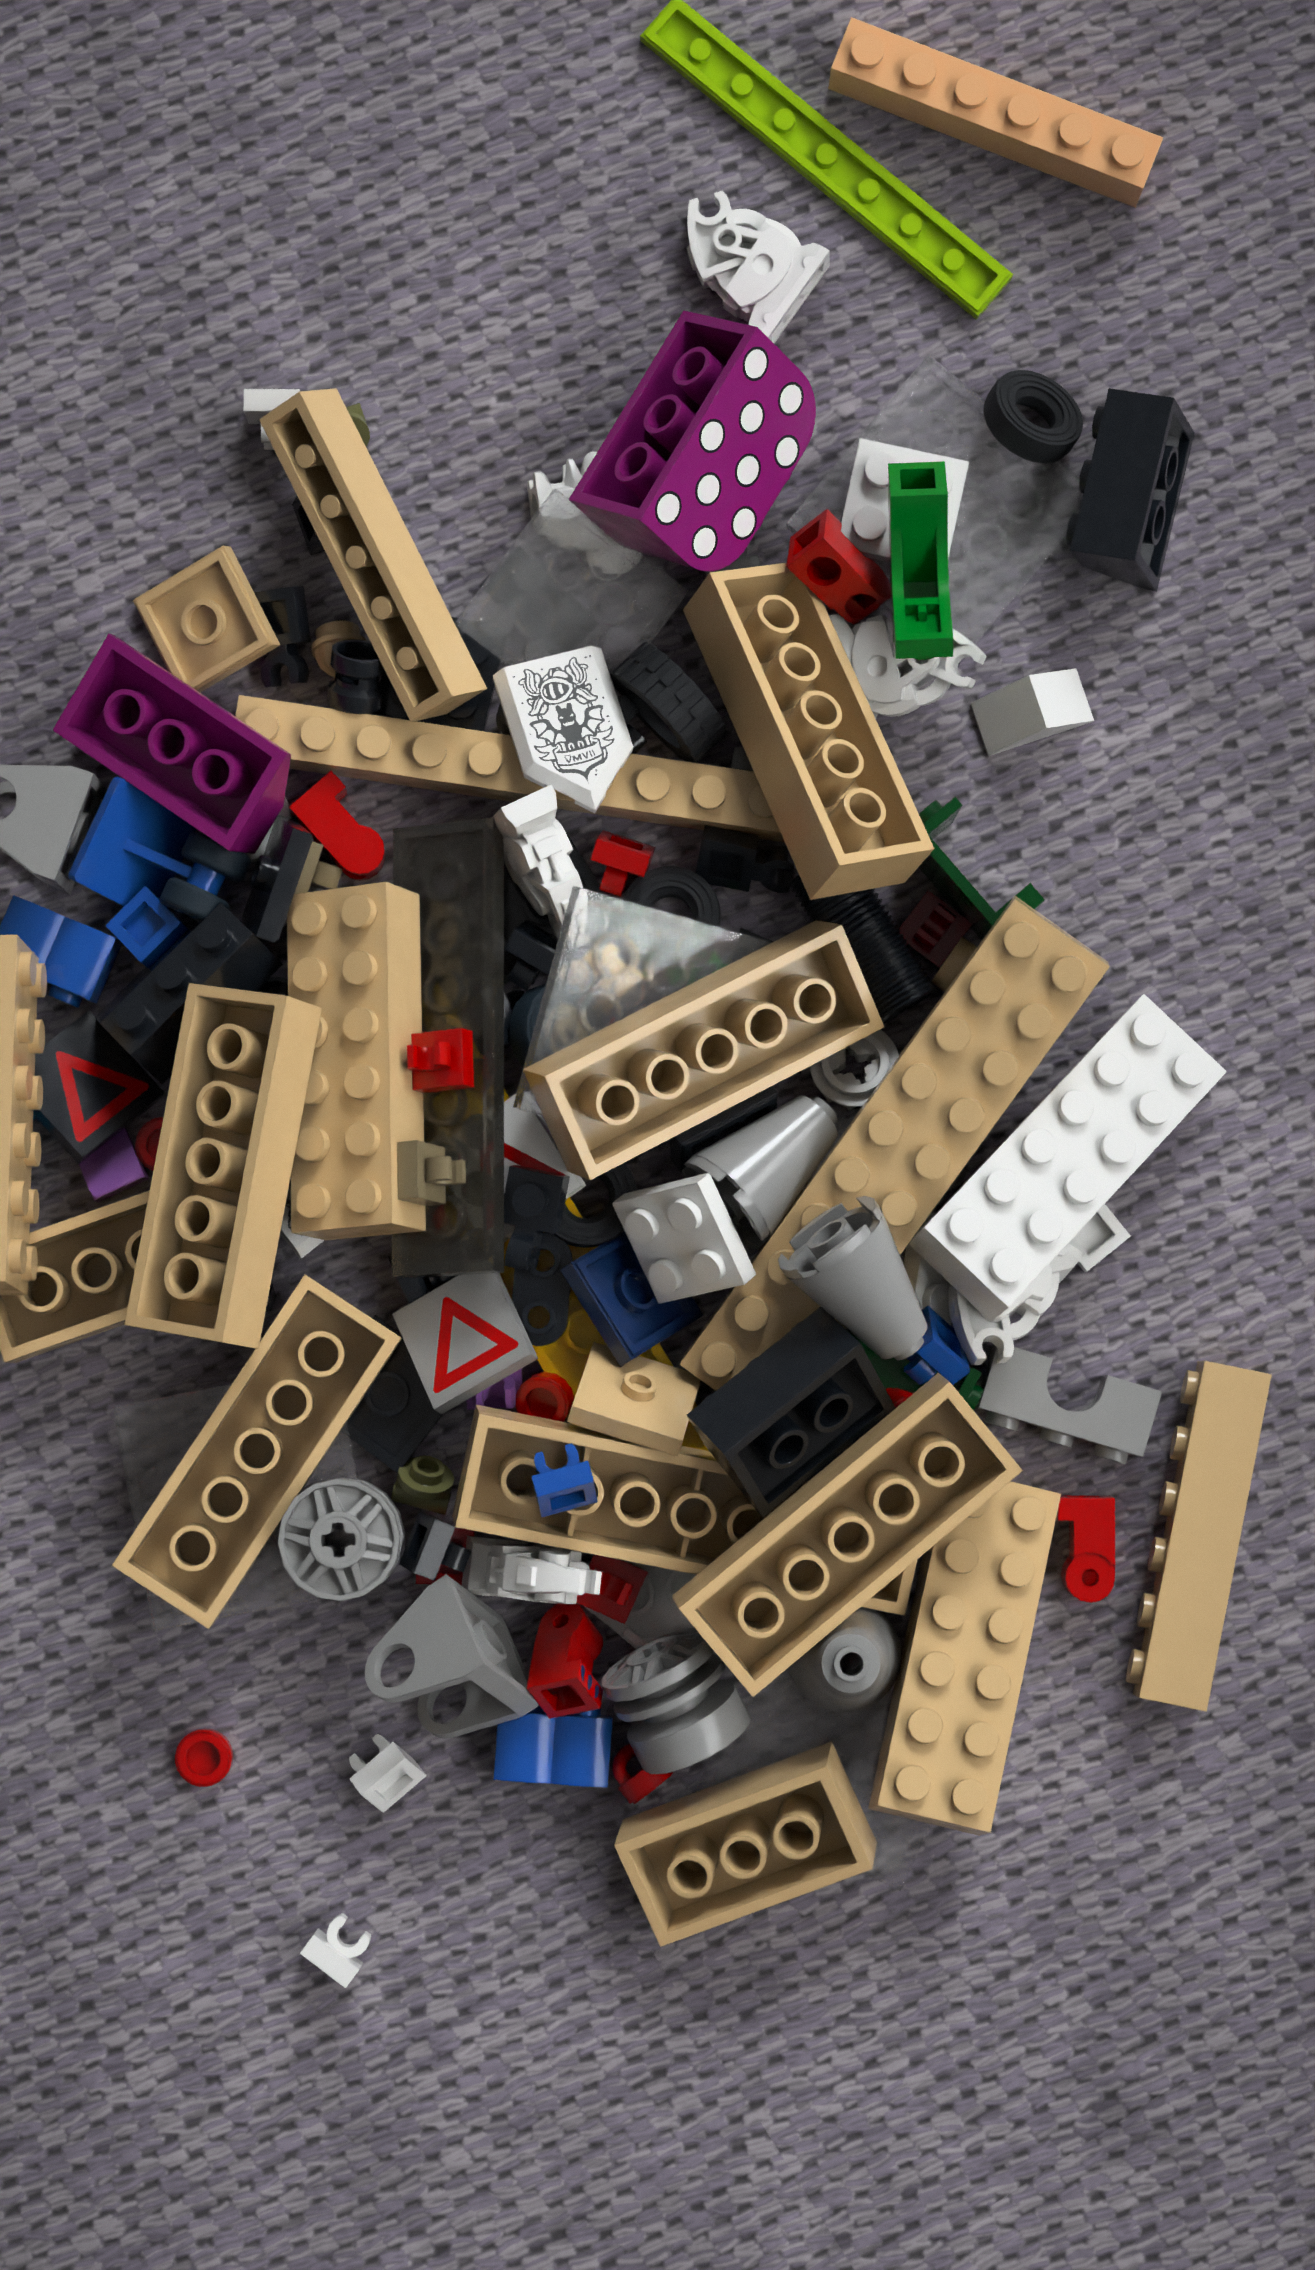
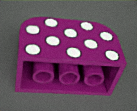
M683 310L568 500L612 540L626 549L700 571L709 572L723 569L732 564L745 551L756 531L761 527L765 516L783 486L790 479L792 471L810 442L816 418V404L812 387L801 370L758 327Z

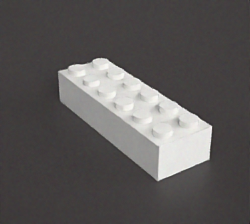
M1143 994L909 1242V1245L992 1322L1014 1303L1227 1071Z

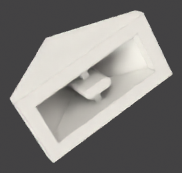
M1076 668L1028 675L971 702V707L988 756L1094 721Z

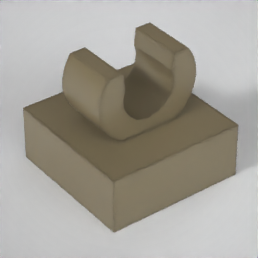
M312 841L294 894L307 893L311 882L330 889L337 888L343 869L319 861L323 848L322 844Z
M419 1140L397 1142L398 1200L423 1206L446 1204V1185L466 1184V1161H451L450 1156H445V1147Z

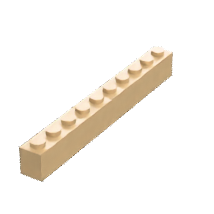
M239 695L235 717L291 754L289 769L327 774L332 770L336 776L514 802L543 788L524 778L511 735L418 721L410 722V720L371 714L346 713L337 709ZM631 753L623 768L619 769L607 789L606 796L596 813L575 804L574 799L555 790L557 809L704 830L705 825L758 835L760 836L759 839L785 843L753 771Z

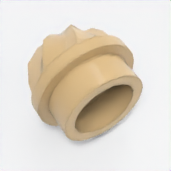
M328 622L319 626L315 631L316 640L311 645L312 656L316 659L321 670L335 677V670L330 665L332 646L343 640L366 641V639L360 635V627L353 622Z

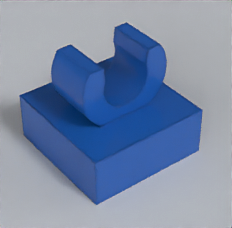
M146 886L105 925L147 968L188 930L186 925L168 907L160 902V898Z
M927 1305L922 1309L928 1325L923 1335L924 1343L917 1352L907 1358L910 1363L904 1367V1372L920 1385L930 1380L938 1371L954 1385L970 1373L968 1358L959 1343L954 1328Z
M572 1443L565 1445L568 1462L562 1468H549L546 1465L543 1452L535 1453L534 1463L537 1475L531 1477L541 1517L598 1502L588 1460L580 1462L578 1451Z

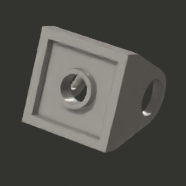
M0 765V779L6 780V782L0 783V796L9 793L16 794V805L9 816L0 820V849L49 888L71 895L75 882L69 879L68 873L108 789L94 773L74 766Z
M447 1574L429 1585L373 1648L365 1666L366 1684L370 1691L380 1699L395 1703L420 1696L417 1705L419 1721L428 1732L439 1738H454L517 1719L539 1706L526 1689L528 1674L503 1617ZM410 1648L415 1658L411 1675L398 1686L385 1687L381 1681V1668L384 1661L395 1650ZM462 1685L467 1696L462 1713L451 1722L445 1724L437 1723L433 1716V1705L437 1696L447 1687Z

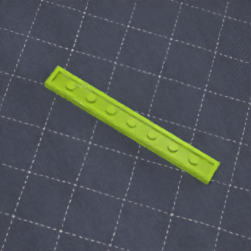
M671 0L640 35V41L976 320L1011 281L1013 274L683 0Z

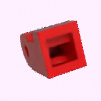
M826 509L790 537L786 567L831 610L834 609L847 622L857 624L891 599V584L883 570L872 559L865 557L841 532L842 523Z
M330 770L289 806L290 814L312 834L315 842L323 845L322 850L337 867L343 869L342 873L351 879L359 881L368 880L377 875L384 865L385 850L383 840L371 827L359 825L340 804V801L347 795V789L341 780Z
M1061 1495L1056 1520L1069 1521V1557L1062 1566L1061 1578L1063 1585L1071 1595L1080 1601L1089 1603L1101 1601L1109 1595L1115 1582V1498L1110 1495Z
M577 1603L557 1604L549 1609L542 1617L535 1637L526 1689L549 1719L601 1709L603 1689L593 1677L592 1669L594 1660L601 1653L603 1637Z

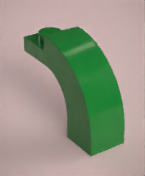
M945 461L888 463L890 582L893 642H895L896 659L914 658L928 660L934 657H953V628L948 569V491Z

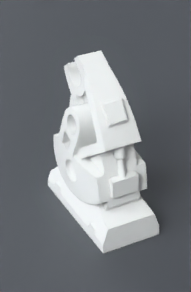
M723 191L714 193L715 204L720 210L713 217H705L699 212L698 198L689 200L687 215L689 246L687 247V253L692 270L696 271L703 289L710 287L712 291H716L722 298L723 308L736 318L738 316L749 322L748 325L758 327L775 343L829 268L830 250L816 243L801 246L798 238L790 229L777 221L766 218L756 211L749 209L732 210L729 199Z
M839 614L829 616L875 719L878 714L889 717L901 716L918 709L920 706L934 703L947 692L951 684L963 689H972L976 680L968 676L961 677L958 672V664L963 658L972 657L974 661L983 665L987 657L972 641L953 629V657H934L928 660L914 658L896 659L892 619L878 615L866 619V622L855 625L847 622ZM935 678L934 682L930 686L923 690H919L920 687H922L930 680Z
M551 784L501 807L482 830L493 844L500 847L505 865L514 883L519 886L522 893L539 915H548L554 935L558 939L563 937L565 947L570 951L589 942L588 914L582 882L569 857V854L573 851L572 845L563 826L555 819L557 800L556 792Z
M1068 1243L1014 1303L992 1322L950 1284L948 1287L950 1321L971 1365H981L987 1359L986 1353L982 1348V1342H990L997 1347V1364L1006 1363L1014 1352L1013 1340L1024 1337L1033 1329L1039 1317L1053 1303L1059 1283L1074 1268L1084 1253ZM1014 1313L1022 1316L1019 1321L1010 1324L1009 1317Z
M467 1536L466 1549L472 1552L463 1572L462 1586L472 1594L554 1604H576L577 1595L585 1593L600 1594L602 1572L590 1570L585 1562H581L582 1552L533 1542Z

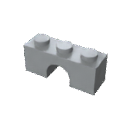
M993 1345L981 1385L984 1391L976 1406L978 1409L987 1411L986 1423L1016 1432L1020 1421L1042 1428L1039 1439L1072 1448L1074 1438L1094 1443L1096 1446L1093 1455L1126 1464L1129 1454L1137 1457L1144 1456L1162 1391L1113 1376L1102 1375L1093 1401L1081 1410L1067 1411L1059 1407L1052 1400L1048 1392L1047 1378L1053 1358L1014 1347L1012 1357L1006 1363L997 1364L998 1349Z

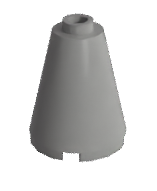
M799 1095L692 1155L683 1164L686 1166L682 1170L683 1177L685 1179L710 1172L741 1242L748 1247L758 1249L773 1235L837 1139L838 1131L834 1124L838 1122V1118L833 1109L821 1098L815 1096L810 1099Z
M867 1196L857 1197L856 1199L861 1207L847 1211L843 1204L840 1203L813 1219L795 1234L789 1242L795 1251L789 1260L781 1253L778 1259L779 1266L790 1281L881 1359L894 1357L896 1360H903L921 1348L924 1343L923 1335L928 1325L882 1209L874 1198Z
M860 1607L789 1667V1671L799 1691L818 1707L838 1713L861 1711L880 1701L894 1685L901 1665L900 1641L892 1623L881 1611ZM850 1652L857 1653L861 1657L858 1665L851 1671L843 1672L840 1668L841 1658Z

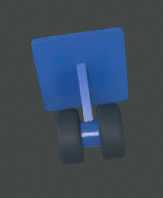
M114 777L72 864L68 877L70 880L122 907L146 886L160 898V902L166 907L192 920L200 921L204 920L220 902L228 910L230 909L229 904L217 896L225 879L236 883L242 882L251 864V859L243 852L229 851L207 835L196 832L197 829L125 779ZM183 858L193 863V867L181 863Z

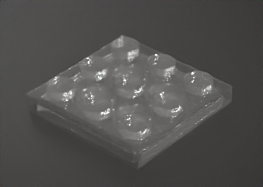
M553 489L462 612L455 625L507 666L587 646H595L602 649L609 674L611 675V672L642 643H652L689 591L638 551L625 545L597 526L570 502L567 496L559 490Z

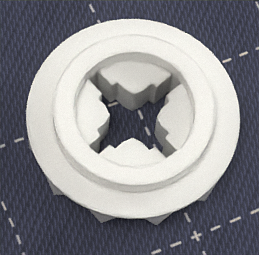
M879 1030L811 1065L810 1071L813 1085L825 1096L828 1103L835 1102L844 1105L849 1111L855 1107H861L899 1057L897 1048L893 1041L882 1030ZM845 1049L848 1050L850 1056H854L858 1063L871 1062V1064L864 1067V1084H861L859 1079L856 1080L852 1073L844 1075L839 1073L846 1066Z

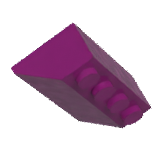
M107 635L54 726L53 731L227 850L255 854L284 806L291 754L115 635Z

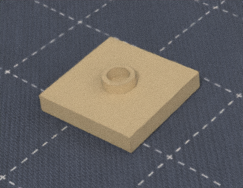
M221 546L133 600L168 672L200 693L280 646L230 546Z
M593 1342L567 1422L663 1453L678 1456L689 1422L687 1414L692 1411L701 1380L689 1371L641 1356H637L620 1367L608 1346Z

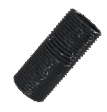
M800 875L790 882L789 887L793 888L792 892L796 893L795 897H799L798 901L802 902L801 906L805 907L804 911L807 912V916H810V921L814 922L817 920L837 923L843 926L883 1024L919 1004L935 992L936 987H932L933 982H929L930 978L927 977L924 968H921L922 963H918V958H915L916 954L912 953L913 949L909 948L910 944L906 943L907 939H903L904 935L900 934L901 930L897 929L898 925L894 924L895 920H892V915H889L888 910H884L886 905L881 904L882 899L878 898V893H874L875 888L810 900Z

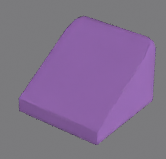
M126 1128L79 1164L93 1200L98 1203L149 1179L143 1164L136 1154L135 1146Z

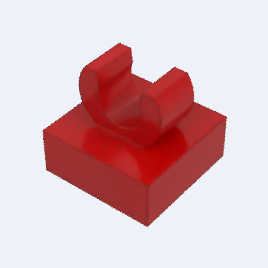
M602 830L596 839L590 859L607 865L599 890L621 897L630 873L641 877L645 876L656 847Z
M455 1028L411 1034L412 1045H407V1069L412 1071V1087L414 1091L431 1093L474 1088L473 1031Z
M593 1555L589 1568L590 1570L602 1572L600 1594L585 1593L577 1595L576 1603L625 1624L648 1571L624 1560Z

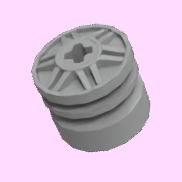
M342 1477L313 1484L293 1499L281 1519L278 1546L284 1568L299 1587L317 1598L344 1601L364 1596L390 1578L402 1557L405 1531L400 1511L387 1493L367 1481ZM336 1523H343L345 1533L355 1534V1544L345 1548L344 1556L337 1555L336 1546L326 1545L325 1541L327 1534L335 1532Z
M695 1628L682 1629L666 1634L642 1645L620 1659L602 1677V1688L607 1698L615 1701L614 1712L617 1718L625 1722L634 1721L627 1730V1738L643 1771L650 1774L673 1772L709 1758L730 1745L746 1730L751 1722L750 1713L735 1683L727 1679L718 1680L725 1670V1663L714 1653V1650Z

